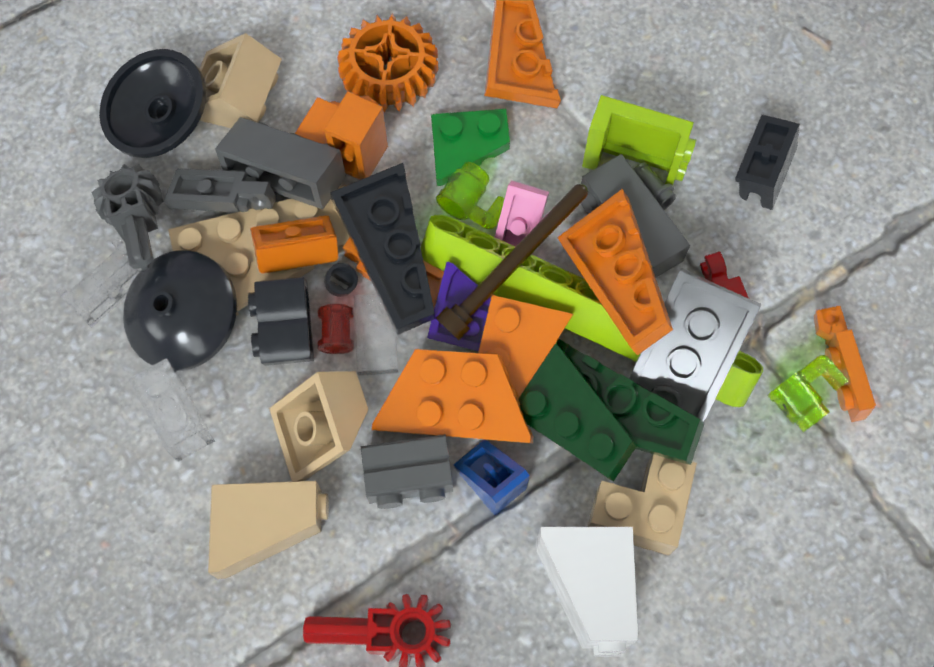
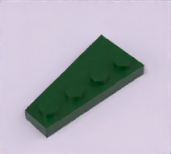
M557 340V344L564 350L570 361L586 378L592 389L637 443L635 449L691 465L704 427V423L699 418L657 394L651 393L629 378L602 365L592 357L579 352L564 341Z

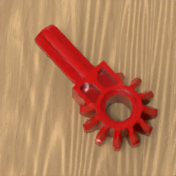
M405 594L402 596L405 609L401 611L397 609L395 604L389 602L386 608H368V618L309 616L304 621L303 639L307 644L366 645V651L369 654L384 655L383 657L387 662L393 661L402 653L399 667H409L411 657L415 658L416 667H426L423 658L426 654H429L431 659L437 664L442 660L439 653L433 649L435 644L444 648L450 647V639L437 635V633L450 629L451 622L445 619L434 622L444 609L438 603L426 612L429 600L427 595L422 594L418 599L417 607H413L409 594ZM418 621L426 627L424 639L415 645L405 643L402 638L404 627L410 622Z

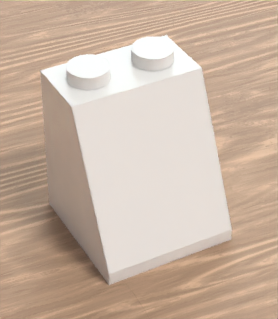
M541 527L536 541V552L581 647L593 648V654L596 657L621 656V653L626 652V648L638 641L633 527Z

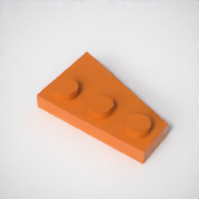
M495 0L484 96L558 108L561 99L558 89L554 88L551 77L553 70L550 59H546L542 44L544 37L533 0Z
M492 295L478 353L501 355L508 372L511 387L515 389L519 399L573 314Z

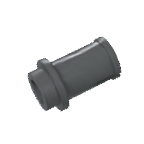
M646 162L640 163L634 168V171L664 210L667 209L676 199V194L673 192L674 186L669 183L665 184L648 167Z

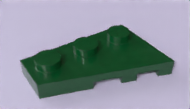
M555 343L519 397L521 404L519 406L526 424L614 482L637 447V443L592 389L586 378L570 361L564 350Z

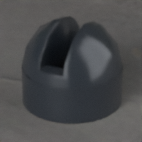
M337 263L326 272L324 284L331 295L344 297L356 288L358 275L352 266L345 263ZM333 276L338 281L349 285L348 288L344 289L330 280V277Z

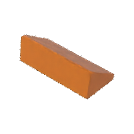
M327 215L250 228L260 273L264 274L338 260L337 236L330 217Z

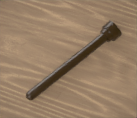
M583 184L575 185L460 305L455 303L451 308L446 306L440 312L436 319L458 341L470 330L468 325L473 321L471 316L587 197V187Z

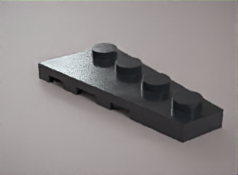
M404 163L330 192L331 200L396 334H402L434 320L435 312L421 253Z

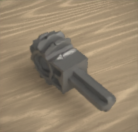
M124 164L120 170L115 172L110 170L109 176L97 180L99 187L91 193L94 197L95 210L101 219H104L107 224L112 225L125 242L130 267L133 269L141 268L145 271L150 268V263L154 261L148 232L158 229L155 215L158 214L157 206L164 201L161 189L159 188L160 184L149 170L143 169L139 164L131 168Z

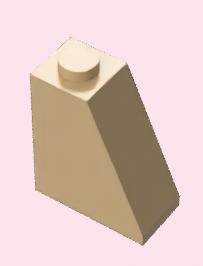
M317 481L212 485L208 573L217 579H226L320 533L321 520H328L329 517L328 494H322Z

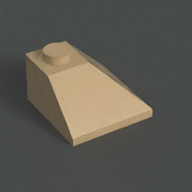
M356 371L317 372L269 408L291 481H305L351 449L368 412V406Z

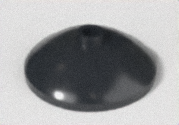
M151 50L130 59L112 76L102 95L99 118L105 137L119 151L136 158L156 157L173 150L190 136L202 117L206 104L204 77L199 68L187 56L174 50Z
M178 250L155 258L150 263L148 270H141L137 274L125 298L123 323L131 347L145 362L169 371L189 370L206 363L222 349L233 330L237 313L235 288L225 269L212 258L199 252ZM168 299V306L163 311V304L165 300Z

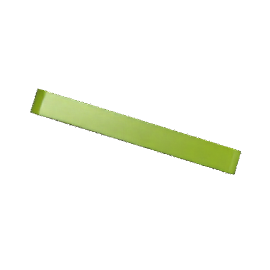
M439 214L430 217L420 248L423 261L443 271L445 270L446 262L453 263L475 284L479 285L515 246L457 219ZM531 254L494 292V295L571 313L573 316L565 327L566 329L637 362L640 354L637 355L630 348L584 278ZM739 351L715 399L732 407H743L764 371L761 363L752 356Z

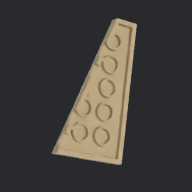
M287 199L275 202L272 209L255 210L251 208L247 212H235L168 229L173 251L190 250L199 252L212 258L225 269L235 288L237 311L248 305V293L255 292L254 282L299 278L315 269L314 265L264 274L260 273L250 228L327 215L330 217L337 236L338 254L344 251L343 246L349 239V235L331 199L324 209L294 199Z

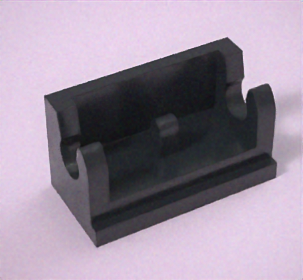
M761 114L735 177V182L739 183V195L743 200L746 201L750 192L756 193L761 197V206L773 210L797 150L799 123Z

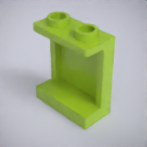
M601 95L589 127L582 167L591 170L598 168L603 152L614 156L622 154L625 159L638 163L646 162L648 166L667 171L668 176L665 184L673 185L675 180L683 181L697 141L696 139L689 138L694 122Z

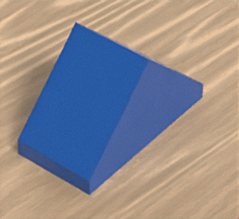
M485 439L453 464L456 471L494 516L523 493L528 486L530 475L526 469Z

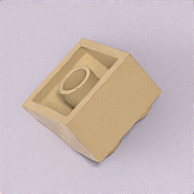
M247 33L206 51L199 68L206 84V104L200 121L227 128H232L240 117L259 122L266 111L265 101L268 93L277 83V70L282 59Z

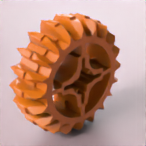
M392 13L388 20L383 21L377 14L375 22L371 24L363 19L361 30L351 27L350 38L342 39V50L338 51L337 57L339 77L342 78L345 90L359 97L368 96L374 99L383 107L384 113L388 105H395V108L400 112L403 102H407L414 107L416 96L426 98L428 93L427 87L434 86L435 75L439 70L438 50L435 44L432 43L430 33H423L420 23L411 26L407 16L400 22L396 21Z

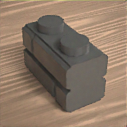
M446 434L361 446L365 491L369 504L377 503V508L389 509L402 506L403 499L420 497V502L430 503L444 500L446 498L445 493L453 492Z

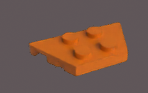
M415 349L372 423V430L437 436L446 434L449 437L533 443L534 437L531 429H528L519 405L521 404L515 389L511 387L502 357L498 354Z

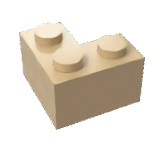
M652 454L646 465L640 491L601 481L595 494L587 527H633L634 546L669 556L678 548L697 463L692 462L691 465Z

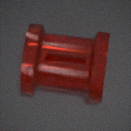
M327 304L319 307L317 315L322 320V339L317 342L318 350L326 354H345L353 351L354 341L350 339V319L354 317V309L345 304Z

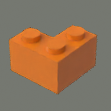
M348 91L340 103L336 101L328 102L317 97L295 134L321 144H328L330 147L339 149L346 174L359 180L371 176L388 148L383 107L368 96L359 97Z

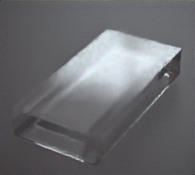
M354 295L356 367L358 376L399 373L397 334L378 295Z

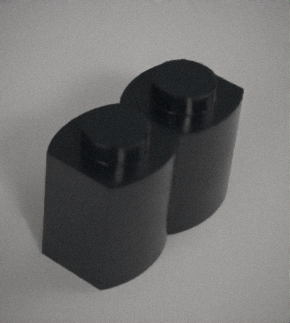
M304 277L254 282L255 292L248 293L250 316H257L258 332L251 335L253 356L260 357L261 364L265 366L314 361L307 280Z

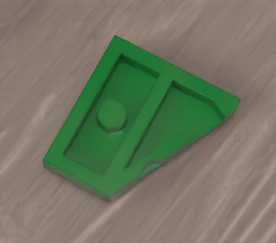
M506 109L431 114L437 186L447 184L449 182L448 178L457 172H461L464 169H467L469 172L482 165L483 161L487 158H495L510 149Z

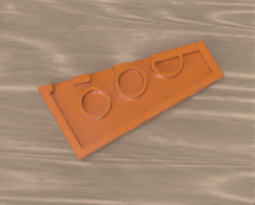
M621 189L557 238L630 348L639 355L671 332L673 328L629 197Z

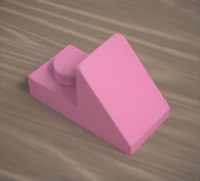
M511 180L507 187L495 238L516 247L543 219L549 192Z

